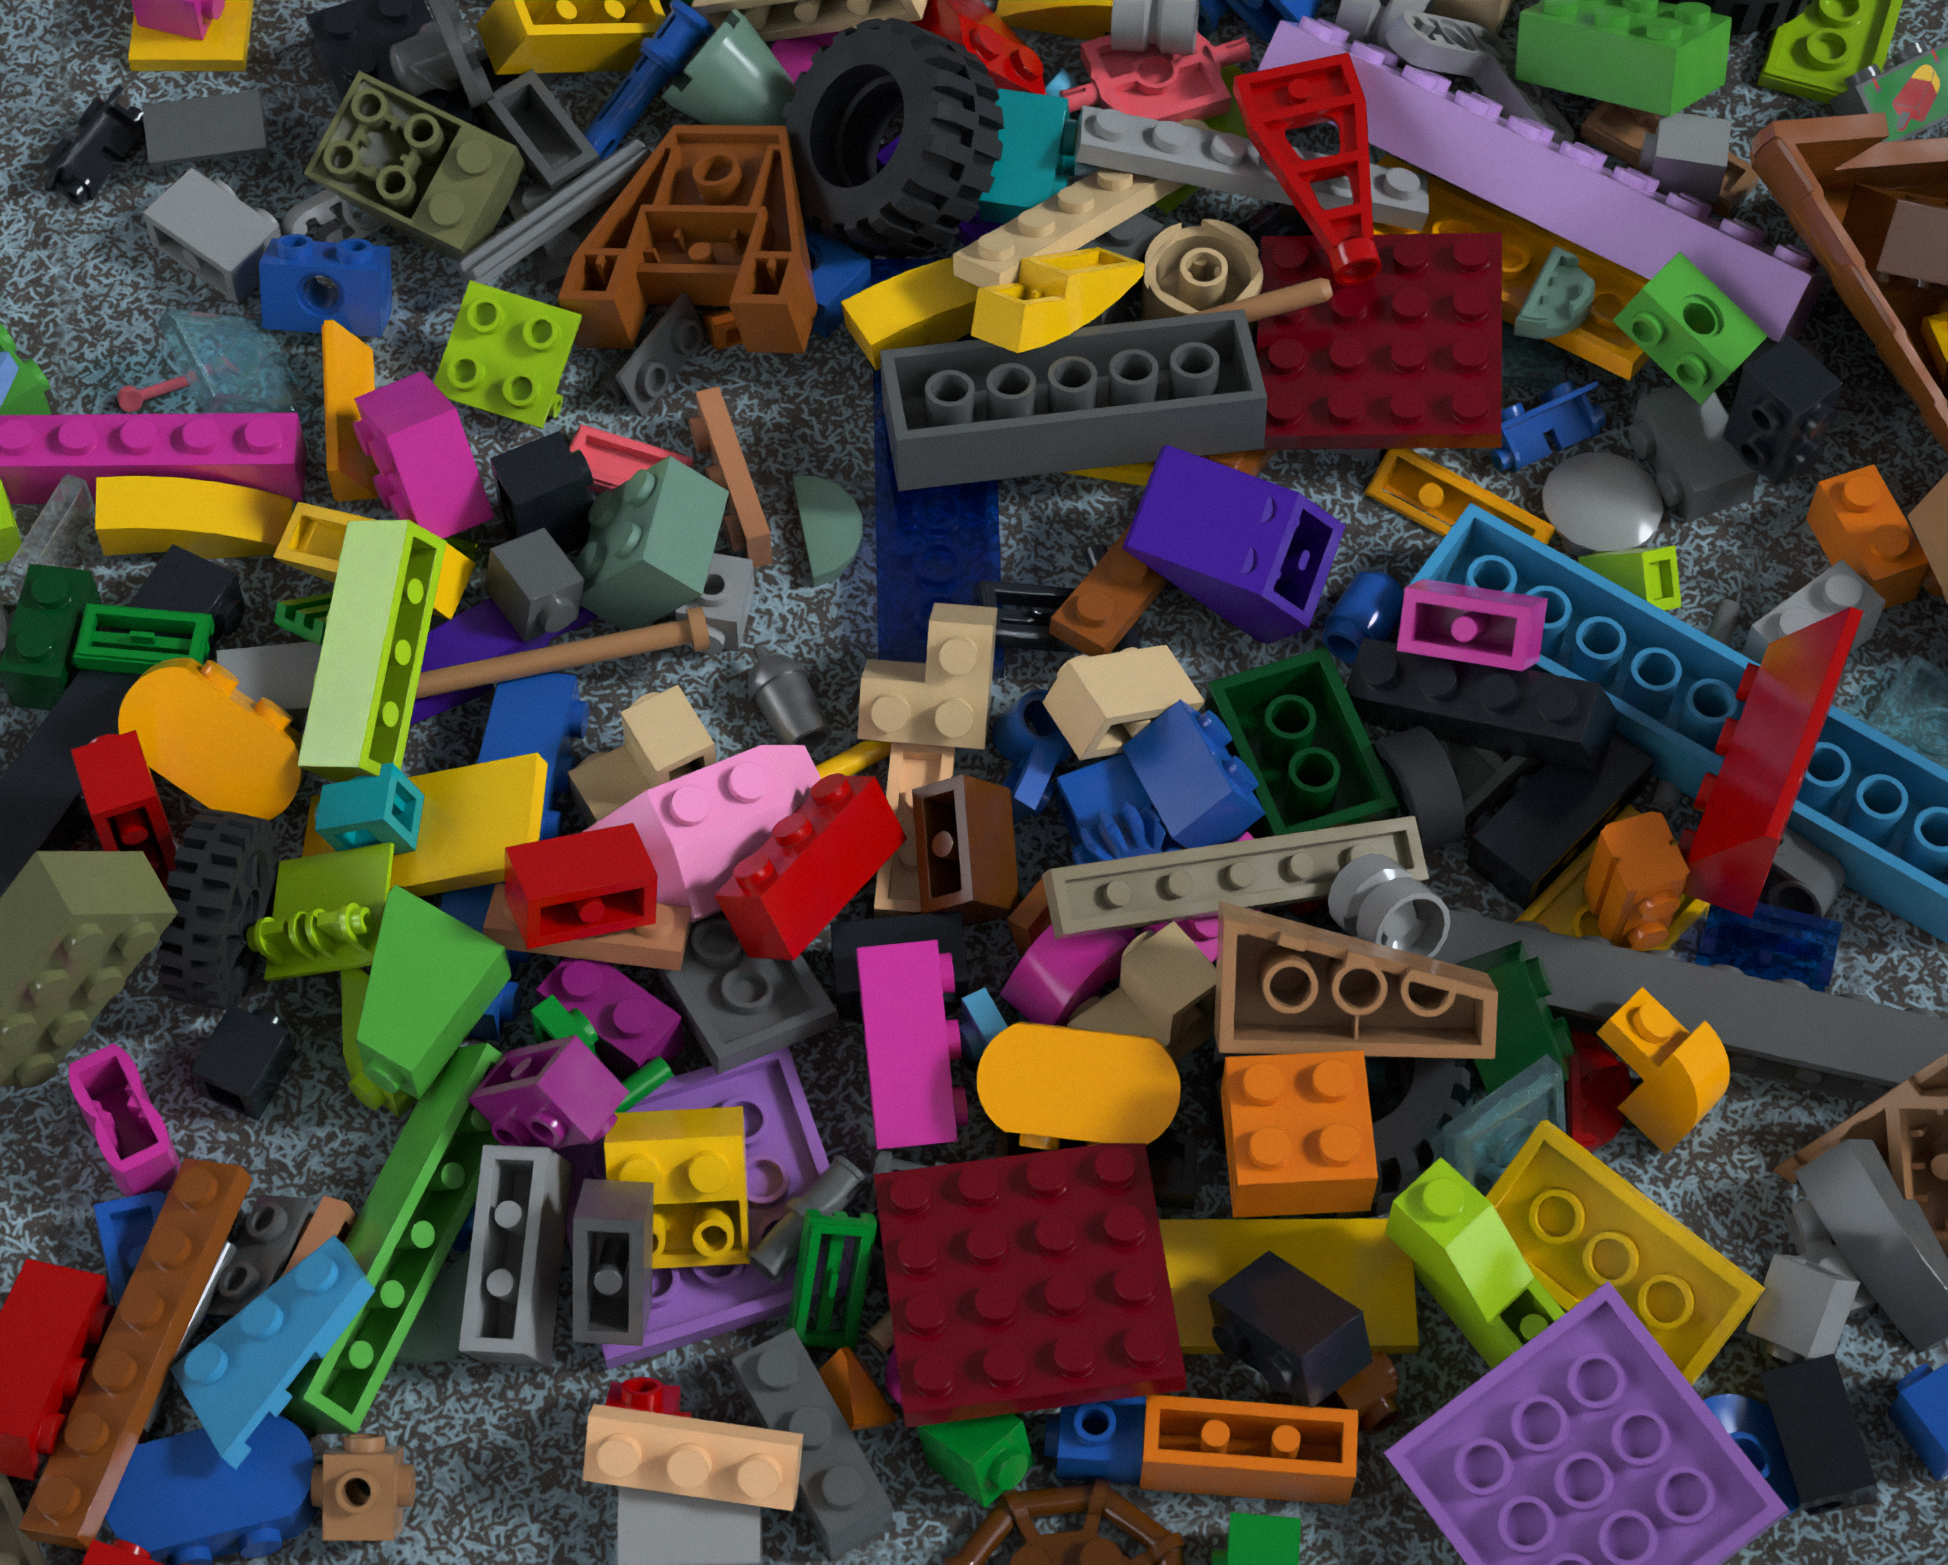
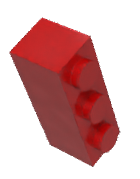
M136 730L120 735H102L92 740L88 745L72 749L71 753L89 813L104 851H143L166 892H169L170 889L166 883L169 872L176 869L174 856L177 848Z
M835 773L820 779L812 786L810 790L811 795L792 815L783 818L773 827L772 835L753 855L736 865L733 870V876L714 895L748 958L794 961L906 841L907 837L875 776H845L841 773Z
M26 1258L0 1311L1 1474L35 1481L46 1455L52 1456L58 1438L66 1423V1412L72 1400H76L90 1370L94 1352L97 1346L101 1345L116 1312L115 1306L109 1305L105 1275Z

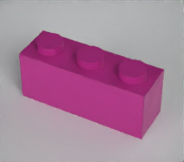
M938 940L856 948L875 1148L878 1150L958 1141L956 1127L968 1126V1110L965 1087H952L950 1060L962 1059L958 1019H945L943 1000L944 993L955 992L951 952L939 954Z

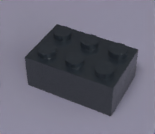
M352 0L306 14L314 56L337 111L359 71L403 91L393 74L389 52L393 44L416 36L422 25L433 21L424 0ZM462 86L452 91L438 88L415 97L475 126L472 109Z

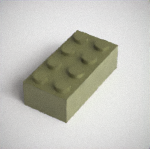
M36 851L0 898V1087L22 1086L32 1088L50 1080L56 1074L60 1062L75 1043L89 1032L94 1019L109 1000L123 989L127 977L142 958L157 946L161 934L178 914L177 909L143 851Z

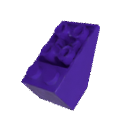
M1166 444L1160 449L1122 549L1256 641L1270 644L1310 627L1346 525L1299 492Z

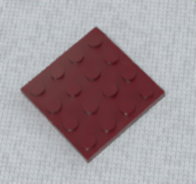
M1502 232L1374 235L1373 241L1377 248L1382 268L1372 279L1351 286L1340 285L1336 282L1328 256L1315 236H1261L1260 261L1263 267V284L1260 294L1317 278L1329 279L1333 296L1323 303L1258 320L1257 360L1267 394L1264 449L1255 450L1501 448Z
M1105 1143L874 1174L905 1428L1186 1390V1373L1145 1143Z

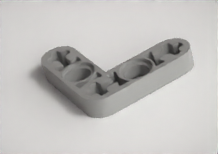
M1405 10L1385 34L1390 47L1402 59L1413 66L1474 78L1489 99L1503 106L1501 115L1508 120L1510 115H1513L1520 119L1527 117L1555 131L1551 141L1559 145L1562 144L1563 140L1570 143L1574 140L1575 134L1570 124L1541 87L1515 79L1516 55L1501 37L1487 27L1477 23Z

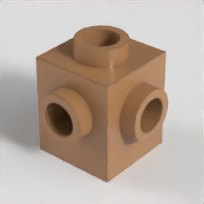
M348 1434L343 1436V1446H333L323 1454V1464H315L311 1476L312 1506L323 1507L322 1541H394L402 1532L403 1507H413L416 1490L414 1464H404V1446H385V1435ZM357 1478L363 1479L368 1483L371 1493H365L359 1488Z

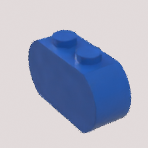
M267 1413L246 1440L245 1444L252 1450L236 1470L220 1456L204 1428L136 1445L105 1515L107 1523L117 1540L128 1541L144 1548L150 1553V1560L164 1565H213V1558L240 1552V1555L245 1558H257L275 1553L282 1548V1540L298 1537L309 1526L319 1507H313L311 1501L312 1469L318 1463L307 1438L287 1418L278 1415L276 1418Z

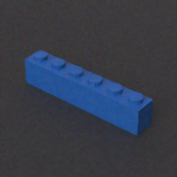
M548 672L497 683L477 764L538 752L548 763L539 841L561 837L563 814L561 811H556L560 793H571L568 771L576 768V757L570 756L569 753L573 738L584 739L588 726L589 702L580 700L578 681L575 675ZM495 883L444 892L440 910L483 934V926ZM506 949L512 977L467 1037L500 1041L504 1022L516 1021L520 1009L522 986L521 983L514 982L519 962L529 964L533 953Z

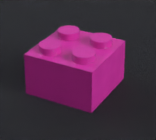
M423 371L354 398L361 416L360 420L353 422L355 434L367 457L373 456L380 471V474L373 476L376 491L384 508L387 511L392 509L396 520H410L444 539L495 518L457 409Z

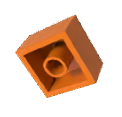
M1364 1050L1225 1057L1221 1100L1233 1218L1371 1211L1378 1181Z

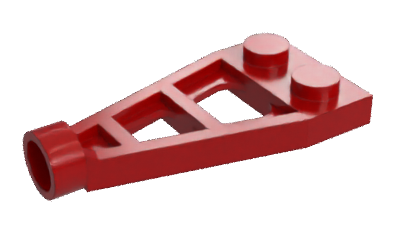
M1349 52L1234 76L1233 92L1248 137L1325 250L1336 282L1340 285L1351 286L1364 283L1375 277L1380 272L1382 263L1373 241L1366 99ZM1333 121L1338 126L1340 151L1335 155L1305 161L1297 155L1285 136V131ZM1347 176L1353 204L1324 210L1320 206L1310 183Z

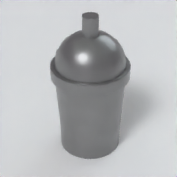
M764 645L755 647L753 653L758 661L750 670L748 677V696L752 704L759 707L782 745H805L807 751L825 744L831 737L832 730L808 683L809 676L804 666L784 654L769 655Z

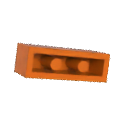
M1147 1395L1140 1489L1349 1505L1356 1480L1358 1410Z

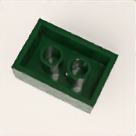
M1327 647L1207 683L1204 713L1209 710L1223 722L1232 736V741L1227 744L1232 756H1237L1247 765L1259 784L1253 790V793L1266 814L1250 826L1255 839L1396 819L1399 803Z

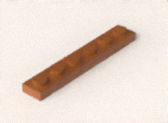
M1247 450L1200 457L1256 477L1277 450ZM1131 524L1051 617L1049 634L1090 657L1110 654L1169 582V580L1122 549Z
M184 1158L58 1438L54 1452L50 1456L18 1529L32 1541L88 1550L92 1539L96 1538L253 1180L241 1165Z

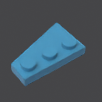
M335 1235L170 1368L218 1453L235 1470L252 1450L245 1444L246 1440L267 1413L277 1418L293 1396L286 1389L309 1360L320 1359L326 1355L375 1292L374 1287L349 1249Z

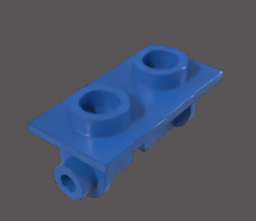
M1573 380L1562 383L1541 394L1540 398L1543 405L1525 412L1521 403L1502 410V446L1490 451L1494 467L1499 472L1510 469L1512 473H1515L1525 466L1548 457L1552 452L1543 435L1548 431L1558 451L1597 436L1600 427L1606 425V416L1599 404H1590L1586 395L1600 386L1598 381H1594L1579 389L1576 388Z

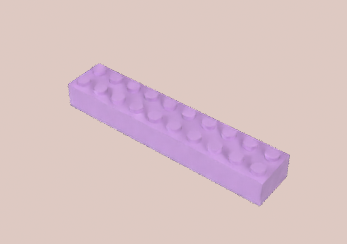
M1304 15L1300 23L1280 20L1257 71L1349 52L1366 99L1368 143L1649 280L1680 251L1768 335V338L1780 342L1788 335L1795 340L1799 337L1829 278L1827 273L1816 268L1819 262L1812 253L1789 243L1787 246L1778 244L1775 249L1763 243L1767 233L1762 229L1737 218L1731 220L1724 217L1722 222H1719L1709 217L1713 206L1683 192L1680 195L1669 192L1667 197L1656 191L1660 183L1659 180L1631 167L1624 169L1616 166L1613 171L1603 166L1608 157L1605 154L1579 142L1573 144L1563 140L1562 144L1559 145L1551 141L1555 133L1553 129L1527 117L1520 119L1510 115L1507 120L1499 116L1503 109L1501 104L1475 92L1468 94L1458 90L1455 95L1448 91L1452 83L1449 79L1430 70L1416 69L1409 65H1405L1403 70L1397 67L1401 58L1397 54L1372 43L1366 45L1354 40L1351 45L1346 42L1350 32L1319 18L1314 20ZM1333 121L1327 122L1338 128V126Z

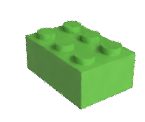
M1542 0L1520 12L1515 79L1671 117L1725 85L1732 17L1711 13V8L1708 5L1698 2H1683L1676 5L1658 0Z

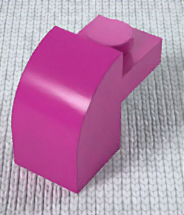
M1051 924L1024 954L1000 995L1031 1023L1067 1027L1071 1014L1079 1005L1091 997L1098 996L1105 983L1120 977L1122 955L1126 947L1137 937L1133 928L1055 940Z

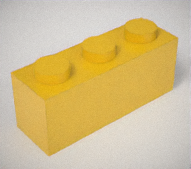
M495 0L476 26L495 74H525L531 69L535 73L630 71L641 56V53L638 51L641 47L640 42L644 37L652 38L666 19L659 0Z

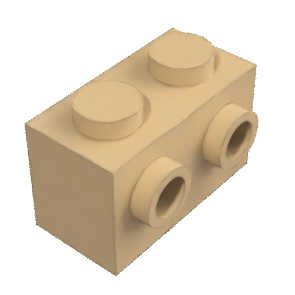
M1160 645L1142 649L1130 647L1120 652L1091 657L1087 655L1074 657L1059 669L1057 679L1042 703L1079 760L1124 753L1122 748L1124 744L1180 699L1196 711L1200 710L1205 701L1168 646Z

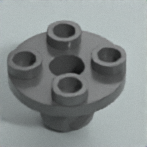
M427 0L434 21L422 25L416 36L395 43L390 48L391 68L401 89L405 93L417 97L438 88L452 91L462 86L471 109L495 99L485 72L475 54L477 50L464 19L460 15L455 0Z

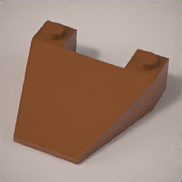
M674 125L572 256L557 300L562 309L583 316L574 339L577 348L634 349L648 305H673L681 293H687L693 306H730L746 352L804 354L818 306L790 139L786 126Z

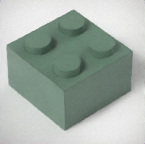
M668 456L646 470L641 469L637 471L631 479L613 490L602 492L590 508L588 521L591 523L588 539L586 546L579 553L574 565L584 578L580 606L618 628L627 631L645 627L702 596L729 491L672 456Z

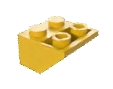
M743 1106L614 1113L617 1116L616 1123L605 1135L604 1139L606 1179L654 1183L652 1269L750 1264V1260L746 1257L750 1248Z

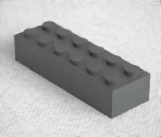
M1244 309L1083 327L1046 346L1021 353L1012 352L981 339L880 350L882 404L898 491L1156 461L1161 447L1166 444L1197 456L1264 449L1267 394Z

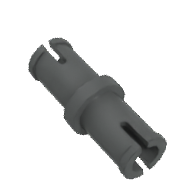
M837 1155L832 1160V1164L801 1198L797 1196L790 1198L783 1206L786 1214L759 1244L746 1254L752 1266L770 1282L779 1285L783 1281V1277L797 1263L806 1209L820 1210L821 1215L832 1216L833 1211H844L861 1191L866 1190L870 1183L865 1179L866 1176L852 1162L843 1156ZM822 1233L820 1243H824L828 1239L829 1234Z

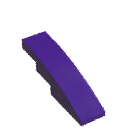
M490 597L428 633L421 672L548 647L551 638L584 626L598 616L580 606L577 620L571 622L566 628L555 633L546 632L523 641ZM493 684L415 699L410 725L476 699L492 689Z

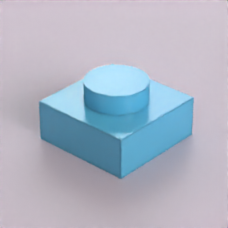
M986 988L961 998V1025H959L961 1047L967 1058L973 1063L981 1059L984 1050L992 1039L1008 1028Z

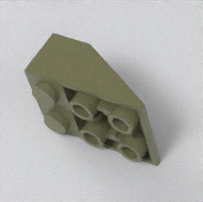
M359 71L308 164L304 175L415 242L458 262L460 258L490 238L527 167L515 145Z

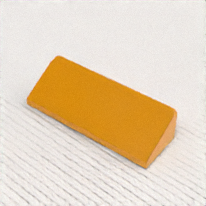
M324 320V325H321L326 465L333 498L337 502L376 499L379 496L373 482V476L378 475V468L373 456L367 457L363 452L353 428V422L361 419L354 398L375 390L373 349L336 321Z
M1388 449L1364 492L1365 495L1443 537L1452 528L1447 524L1453 526L1470 503L1546 545L1549 544L1556 534L1553 525L1411 449ZM1384 490L1396 495L1397 497L1385 492ZM1408 503L1420 508L1421 510L1433 515L1434 517L1422 512L1421 510L1409 505Z

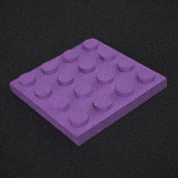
M788 1046L721 1074H717L713 1066H708L672 1077L627 1111L643 1112L743 1106L750 1250H753L786 1214L783 1206L792 1196L801 1198L830 1166ZM605 1136L591 1145L582 1143L563 1147L556 1151L557 1154L573 1164L565 1231L572 1257L573 1217L584 1179L607 1180L604 1150ZM845 1236L835 1299L846 1295L855 1243L854 1236ZM828 1239L824 1243H820L810 1306L817 1305ZM751 1261L750 1264L652 1269V1307L643 1345L600 1344L607 1370L788 1314L797 1263L783 1277V1281L779 1285L770 1282L752 1266ZM868 1278V1281H867V1287H866V1289L869 1288V1278Z
M1609 1281L1383 1452L1467 1565H1722L1790 1513L1783 1501Z

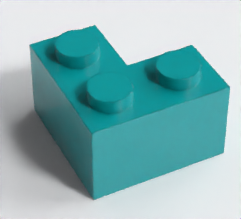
M998 88L997 91L1000 99L995 102V105L1001 107L1003 112L1004 129L998 130V140L1002 142L1003 149L1001 160L995 161L992 168L991 176L995 177L989 193L983 192L978 200L980 220L1006 224L1018 217L1022 212L1030 210L1059 193L1061 189L1069 186L1068 176L1075 177L1078 162H1075L1078 121L1070 120L1068 98Z

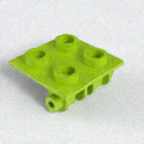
M470 280L434 384L448 400L543 429L547 416L556 418L561 411L563 395L557 394L556 391L583 316Z
M392 842L279 861L272 917L258 919L255 926L248 928L246 935L249 948L253 952H260L267 958L264 980L271 982L372 965L386 899L390 889L394 844Z

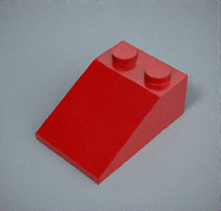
M928 0L922 20L909 22L966 47L968 52L977 55L985 64L988 76L993 78L997 90L1001 88L1047 95L1042 76L1044 69L1038 55L981 0Z

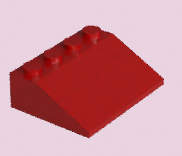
M1849 607L1768 644L1760 666L1748 662L1735 697L1737 700L1746 702L1740 720L1730 717L1726 718L1714 751L1715 754L1725 757L1718 776L1709 772L1705 773L1693 805V809L1704 812L1697 832L1684 828L1677 845L1690 871L1682 894L1752 919L1834 700L1864 612L1863 610Z

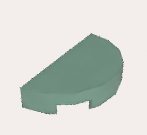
M1553 246L1516 318L1513 335L1535 339L1558 337L1577 329L1589 317L1595 281L1591 276L1588 277L1578 266V257L1562 248Z
M792 476L794 496L813 587L815 588L837 580L842 576V571L852 564L857 554L861 552L863 548V516L854 497L839 484L818 476Z
M470 1247L431 1286L394 1359L395 1363L407 1366L409 1363L427 1365L442 1360L444 1363L452 1361L463 1353L459 1351Z

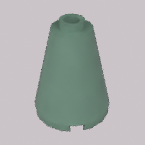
M734 8L722 21L723 24L714 35L705 41L683 69V75L677 76L673 80L671 86L662 94L661 98L670 104L669 106L706 125L786 126V120L782 118L786 102L792 103L797 88L793 87L794 81L745 15L743 16Z

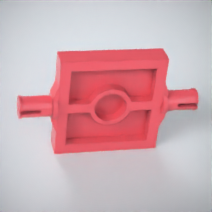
M1197 31L1194 55L1161 53L1156 44H1150L1145 52L1112 50L1111 34L1082 42L1080 45V59L1091 79V83L1067 90H1060L1059 97L1068 98L1069 114L1081 110L1083 105L1090 107L1098 105L1101 109H1115L1125 114L1159 121L1178 122L1184 119L1201 121L1230 112L1232 97L1221 77L1220 68L1250 61V46L1248 42L1246 43L1247 39L1244 36L1237 40L1213 46Z

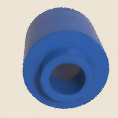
M1360 572L1354 575L1324 621L1326 631L1322 636V641L1328 651L1341 661L1354 665L1363 638L1386 642L1400 620L1404 598L1400 584L1383 572Z

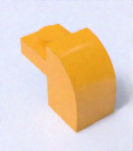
M1643 987L1596 1032L1644 1080L1617 1108L1665 1155L1719 1102L1727 1090L1730 1079L1728 1056L1713 1028L1704 1020L1690 1033Z

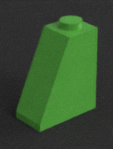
M396 884L387 895L356 1042L364 1065L363 1071L373 1083L390 1093H396L398 1089H401L420 1100L512 976L505 946Z

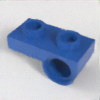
M1035 689L1026 693L999 714L992 726V739L995 747L1001 755L1013 762L1002 785L1010 788L1013 826L1031 814L1036 817L1044 810L1055 790V784L1049 781L1056 764H1062L1072 751L1070 744L1042 703L1049 692L1045 689ZM1024 718L1033 723L1037 730V735L1028 729Z

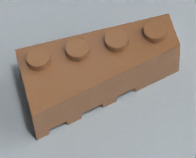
M1219 901L1214 1035L1219 1053L1298 1054L1364 1050V1056L1495 1059L1498 991L1488 973Z

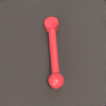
M230 355L223 356L218 360L217 365L140 390L135 386H125L118 391L117 401L125 412H134L142 407L145 400L219 376L225 379H232L240 372V363Z

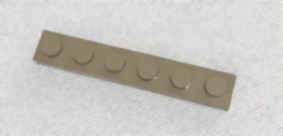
M1415 816L1053 868L1042 874L1055 940L1170 923L1172 921L1218 915L1219 901L1255 910L1329 898L1331 885L1339 872L1352 860L1366 854H1383L1393 859L1412 874L1413 879L1421 883L1428 880L1429 876Z

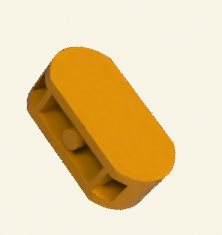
M173 658L162 661L144 672L123 699L119 711L118 728L119 735L136 730L149 768L209 809L241 813L269 821L288 807L302 783L306 770L297 766L302 737L297 730L290 726L293 717L287 711L264 697H261L258 703H256L236 689L240 683L236 676L211 660H207L203 666L193 658Z
M1020 1021L1004 1029L992 1039L982 1054L977 1071L979 1099L989 1118L1004 1132L1020 1133L1019 1145L1031 1148L1059 1150L1060 1138L1087 1141V1146L1105 1143H1145L1147 1145L1157 1139L1169 1127L1175 1117L1181 1098V1077L1177 1063L1165 1045L1153 1036Z

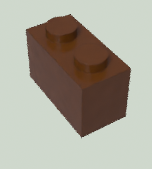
M961 774L912 789L921 914L961 910L962 925L964 926L978 925L1010 916L1020 904L1010 788Z

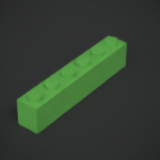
M488 1043L459 1047L421 1099L418 1100L344 1242V1245L349 1249L374 1287L375 1292L326 1355L320 1359L309 1360L286 1389L293 1397L281 1413L310 1432L318 1435L357 1433L477 1198L483 1145L503 1146L493 1136L491 1132L492 1125L467 1100L503 1056L501 1052Z

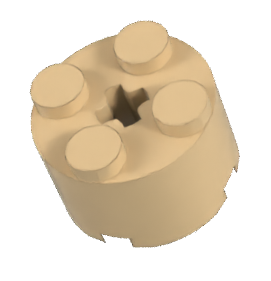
M1202 219L1201 226L1182 228L1181 222L1164 229L1153 239L1145 254L1141 294V321L1184 316L1259 295L1263 284V267L1258 257L1259 250L1254 241L1239 228L1214 219ZM1258 321L1248 323L1251 335Z

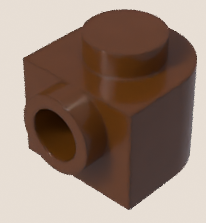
M1380 1349L1374 1352L1371 1350L1373 1362L1321 1401L1325 1408L1358 1410V1432L1364 1429L1368 1435H1375L1386 1430L1402 1415V1410L1395 1401L1399 1378L1392 1362Z

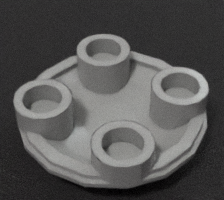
M1585 452L1563 460L1549 473L1542 490L1545 516L1550 524L1555 527L1554 531L1561 536L1563 548L1576 556H1586L1593 552L1603 553L1627 550L1647 545L1654 539L1663 515L1661 491L1651 475L1632 460L1612 453Z

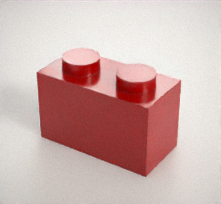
M634 823L505 847V899L527 949L656 924L658 874Z

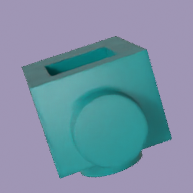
M393 762L381 764L379 776L361 775L352 778L350 781L322 786L320 802H318L315 808V831L336 851L392 842L394 844V854L416 851L425 795Z

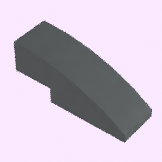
M484 47L475 53L480 66H482L495 99L473 108L472 112L492 135L517 147L527 167L526 170L549 190H553L600 161L599 154L533 69L525 74H495L486 48Z
M1847 1139L1795 1171L1794 1173L1812 1206L1841 1253L1870 1294L1915 1349L1922 1353L1948 1340V1259L1917 1200L1903 1198L1873 1140Z

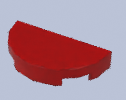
M1570 1029L1575 1041L1577 1054L1569 1057V1080L1565 1081L1566 1134L1587 1151L1593 1152L1611 1142L1627 1122L1628 1118L1617 1107L1634 1090L1628 1067L1623 1061L1619 1062L1611 1051L1598 1044L1596 1036Z

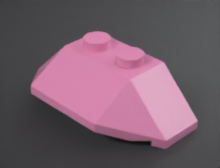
M760 745L646 790L583 832L634 823L658 874L657 902L691 907V923H694L722 911L714 895L733 876V870L736 865L753 855L772 835L773 827L783 818L792 815L811 795L810 790L821 777L805 745Z

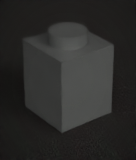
M545 528L490 549L485 591L523 641L546 632H558L566 628L571 622L577 620L584 578Z

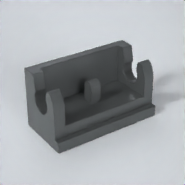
M259 90L142 105L148 161L151 170H154V176L166 175L165 165L256 153L259 157V162L271 161L266 114Z

